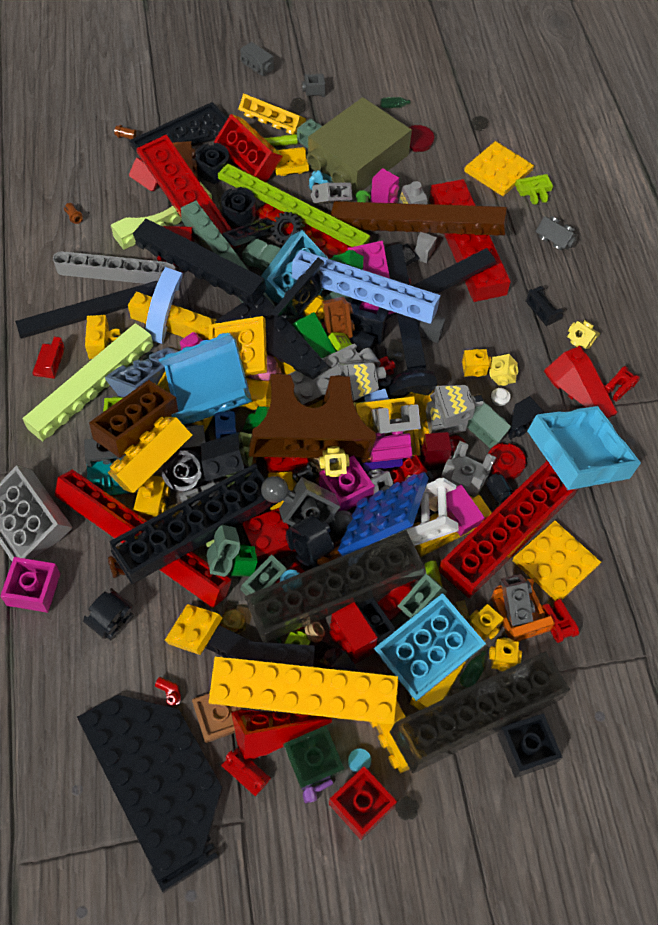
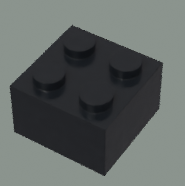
M544 713L503 726L497 734L515 778L555 765L563 758Z

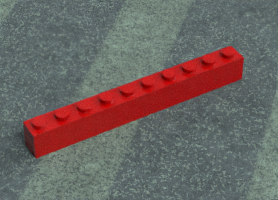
M73 469L58 477L54 496L112 537L116 538L146 522L141 516ZM143 531L138 532L135 536L140 535ZM192 552L159 569L212 608L226 598L232 581L227 576L210 574L208 563Z

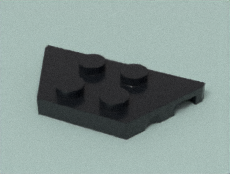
M318 257L307 271L297 279L296 284L285 293L284 298L273 309L272 315L276 318L282 316L286 319H298L322 290L323 273L320 272V267L324 265L322 259Z

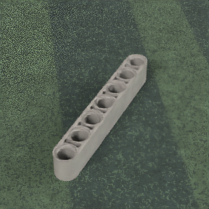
M65 251L57 252L53 256L57 273L64 276L146 284L153 281L158 283L165 267L175 270L174 264L163 261Z

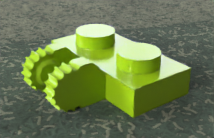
M547 174L517 179L515 182L520 196L530 195V201L533 205L538 204L537 193H539L542 203L547 202L548 195L546 192L552 191L553 188Z

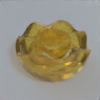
M237 609L227 610L221 616L220 626L236 634L242 632L246 627V617Z

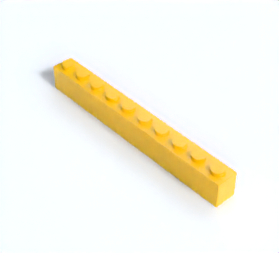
M139 292L134 294L128 303L131 319L146 324L152 297ZM172 304L166 326H168L167 332L184 338L195 332L202 340H209V325L215 324L216 320ZM274 357L283 374H290L296 371L291 365L285 362L282 363Z

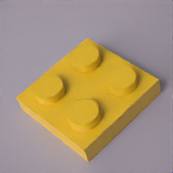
M187 604L165 641L169 645L201 655L221 622L222 617L219 613Z

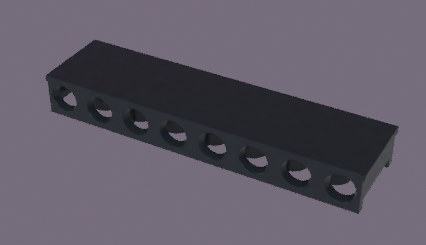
M253 464L109 541L110 551L130 583L134 584L213 540L216 530L221 525L235 528L278 503L268 502L263 497L261 486L265 479L258 471L257 465ZM200 500L196 505L191 506L194 502ZM180 510H181L180 513H178L177 515L173 516L174 513H176L177 511H180ZM163 520L160 524L154 526L157 522ZM143 531L140 535L135 536L138 532ZM121 541H125L123 544L116 547L118 543H120Z

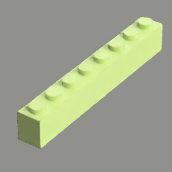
M136 323L133 324L22 419L26 428L41 441L52 436L76 412L81 411L90 400L95 399L98 393L110 386L105 379L108 374L118 367L125 366L126 368L131 366L133 361L138 360L142 355L151 350L153 347L151 334Z

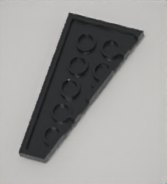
M210 102L129 140L130 146L137 153V148L166 134L172 143L191 141V144L215 140L228 118L213 102Z
M264 294L255 305L243 302L215 321V324L263 316L266 319V351L268 355L271 354L280 362L291 365L296 371L312 380L328 369V365L286 318L282 316L276 318L271 314L275 306Z

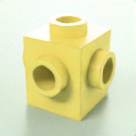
M584 320V322H574L568 330L570 333L567 337L571 339L570 343L574 346L590 349L600 333L593 329V324Z
M510 354L492 357V365L489 371L491 379L501 386L516 383L518 363Z
M339 446L327 447V450H323V456L319 457L320 469H324L325 474L330 477L347 474L346 467L349 466V455L345 454L344 450L340 449ZM337 458L336 462H330V459Z

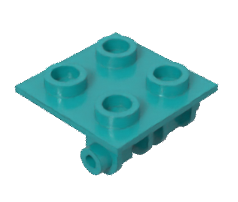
M117 459L111 460L110 464H103V461L92 462V467H87V480L110 496L129 493L108 474L111 470L110 465Z

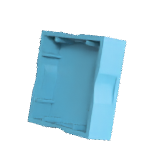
M598 406L580 408L570 412L538 414L527 430L567 490L630 479L641 464L626 442L616 433L613 425Z

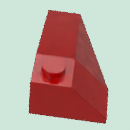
M581 346L564 352L544 370V373L556 388L564 390L568 393L569 398L577 400L583 405V408L598 406L607 419L617 414L598 373Z
M247 710L232 711L236 740L244 759H255L259 756L268 755L332 723L331 717ZM243 715L247 724L245 726L243 724Z

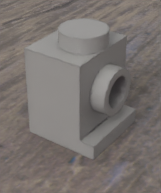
M375 469L367 474L375 486L374 494L379 490L389 489L393 485L389 471L384 472L381 469Z

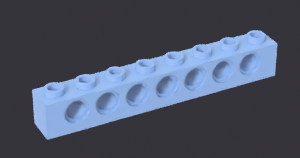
M300 250L293 259L292 278L298 279L319 257L324 261V265L320 267V272L323 273L321 284L324 289L429 324L432 323L437 313L440 299L438 294Z

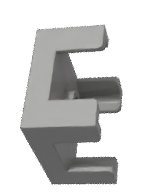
M418 404L401 406L402 418L390 420L388 408L371 409L375 433L421 429Z
M460 441L455 449L453 458L447 460L441 478L447 479L456 486L461 484L468 494L476 497L487 480L496 457L487 454L483 464L465 456L469 445Z

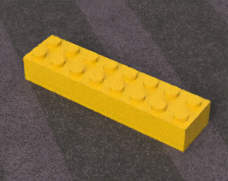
M215 657L209 704L394 724L398 676Z

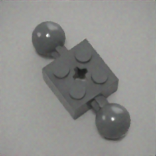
M278 476L268 477L261 486V493L268 502L278 503L284 501L279 508L283 522L291 526L313 515L321 523H329L334 534L343 536L347 526L353 519L350 512L345 510L338 511L341 506L336 494L301 477L292 491L288 489L286 481Z

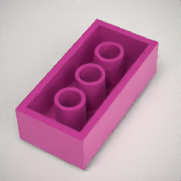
M383 241L347 248L364 256V271L390 279ZM362 301L359 309L377 314L379 307Z

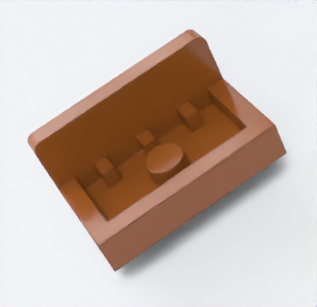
M344 296L322 301L327 336L335 332L345 333L348 338H352V331L355 328L353 320L350 319V314H352L351 303L347 302Z

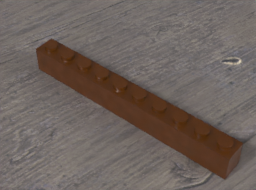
M334 201L331 216L358 230L505 236L507 225V207Z

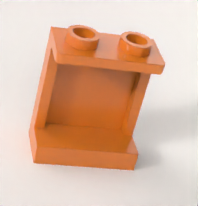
M533 578L526 580L531 584L532 593L529 594V597L535 607V612L532 613V622L521 626L511 625L506 615L501 585L495 588L491 596L497 613L504 618L502 625L508 638L514 642L549 632L554 625L552 617H546L533 589Z

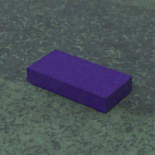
M403 460L360 462L364 471L401 467Z

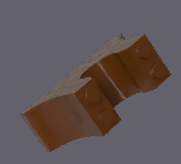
M270 374L266 393L267 415L252 430L249 457L319 458L323 456V450H327V447L339 446L349 457L354 455L356 459L369 458L376 441V434L365 425L355 409L349 376H330L322 406L310 408L302 405L295 398V385L290 374Z

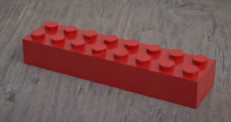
M464 179L431 185L429 200L433 205L476 206ZM444 233L456 263L488 248L496 260L495 265L464 280L473 302L506 296L511 281L490 236Z
M546 461L441 561L439 572L470 599L575 496L578 488L567 490L552 466Z

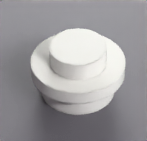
M496 388L492 391L491 399L495 405L504 406L510 400V393L504 388Z

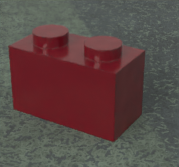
M449 432L424 434L421 449L423 466L426 470L444 469L447 460L451 459V451H454L453 439L449 438Z

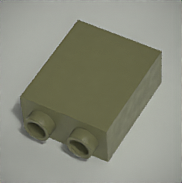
M362 97L308 136V154L306 159L313 170H319L329 175L333 183H351L352 194L356 196L358 191L364 190L372 184V178L382 168L389 171L409 155L412 130Z

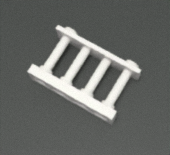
M438 478L428 483L421 500V523L418 526H411L399 533L380 540L378 544L382 541H393L400 544L404 550L459 531L458 523L447 517L446 493L455 490L456 485L445 478ZM438 496V517L430 521L429 499Z

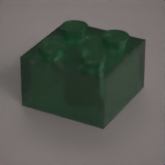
M326 725L283 744L302 791L345 773Z

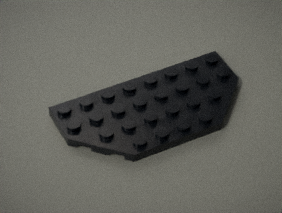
M116 695L77 716L159 883L202 857L222 793V786L180 710Z

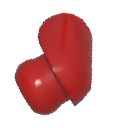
M158 677L155 687L165 691L166 702L169 705H177L181 700L179 686L172 681Z

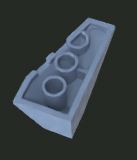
M167 347L150 354L146 360L140 361L138 359L133 361V365L129 367H118L108 374L105 379L120 398H124L148 380L157 385L165 372V368L159 362V359L169 353L179 351Z

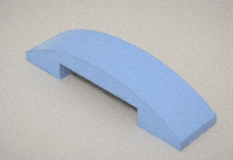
M168 267L164 268L155 288L145 330L151 334L152 341L160 344L164 342L168 329L166 322L175 291L179 290L183 276L182 272Z

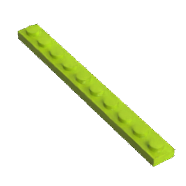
M227 164L218 173V179L236 188L244 187L251 190L255 198L283 212H291L299 216L304 223L351 247L364 245L370 241V235L230 164Z

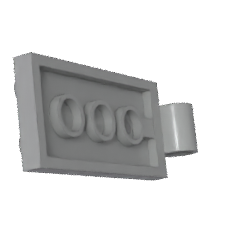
M354 343L322 358L328 365V369L313 380L298 371L290 373L295 385L294 395L299 403L308 407L324 398L330 376L340 375L338 363L370 361L374 363L375 368H378L380 361L371 348H365L358 353L356 351L357 346Z

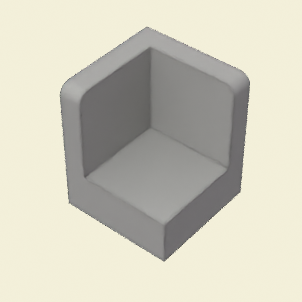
M420 232L417 246L414 249L420 258L419 261L428 262L435 250L437 237Z

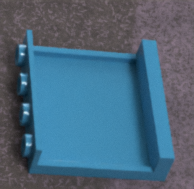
M230 333L219 334L216 338L203 340L200 344L185 347L179 352L169 353L159 359V362L165 368L170 394L174 395L177 400L178 412L171 416L176 417L184 426L214 416L217 412H225L252 402L237 341Z

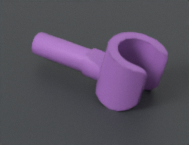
M329 779L315 787H308L303 792L304 802L316 801V793L333 785L332 780Z

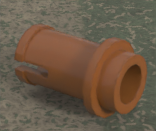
M116 125L114 134L118 138L133 139L136 137V130Z
M67 203L64 211L68 214L70 221L75 224L81 223L83 220L82 213L77 211L74 204Z

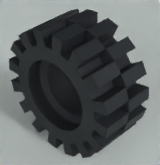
M291 212L280 213V217L276 216L274 218L277 221L272 222V225H275L271 227V230L274 231L272 235L276 241L285 244L290 236L303 230L305 224L302 223L304 221ZM291 222L293 224V231L290 235H285L283 232L284 226Z

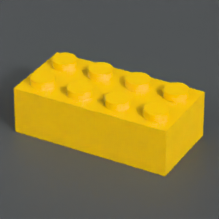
M176 417L159 418L154 423L155 427L150 432L146 431L140 436L139 439L141 441L136 446L131 445L124 452L126 455L121 460L117 459L110 465L111 470L108 474L124 490L134 493L192 436Z

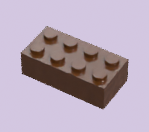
M148 380L89 422L93 440L121 458L131 445L136 446L141 441L139 438L146 431L150 432L155 427L154 423L159 418L172 417V414L178 412L177 400L174 395Z

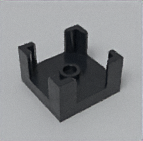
M353 299L351 302L352 314H350V319L353 320L355 330L375 336L374 343L381 345L387 330L388 323H385L389 310L379 307L377 314L359 309L362 301Z

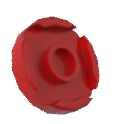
M499 443L488 452V454L496 457L491 470L493 475L503 474L506 480H510L520 476L525 469V454L514 444Z

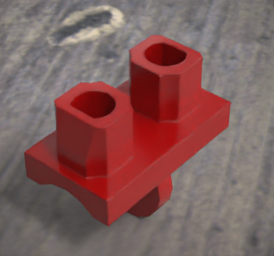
M415 455L412 458L406 459L397 470L393 469L390 475L394 484L396 482H404L408 475H419L428 471L423 466L420 457Z

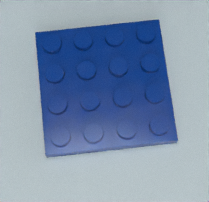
M425 472L419 475H411L404 482H396L389 489L379 490L373 496L359 500L352 514L353 519L347 526L345 535L341 539L342 542L338 549L340 554L345 556L413 526L429 479Z

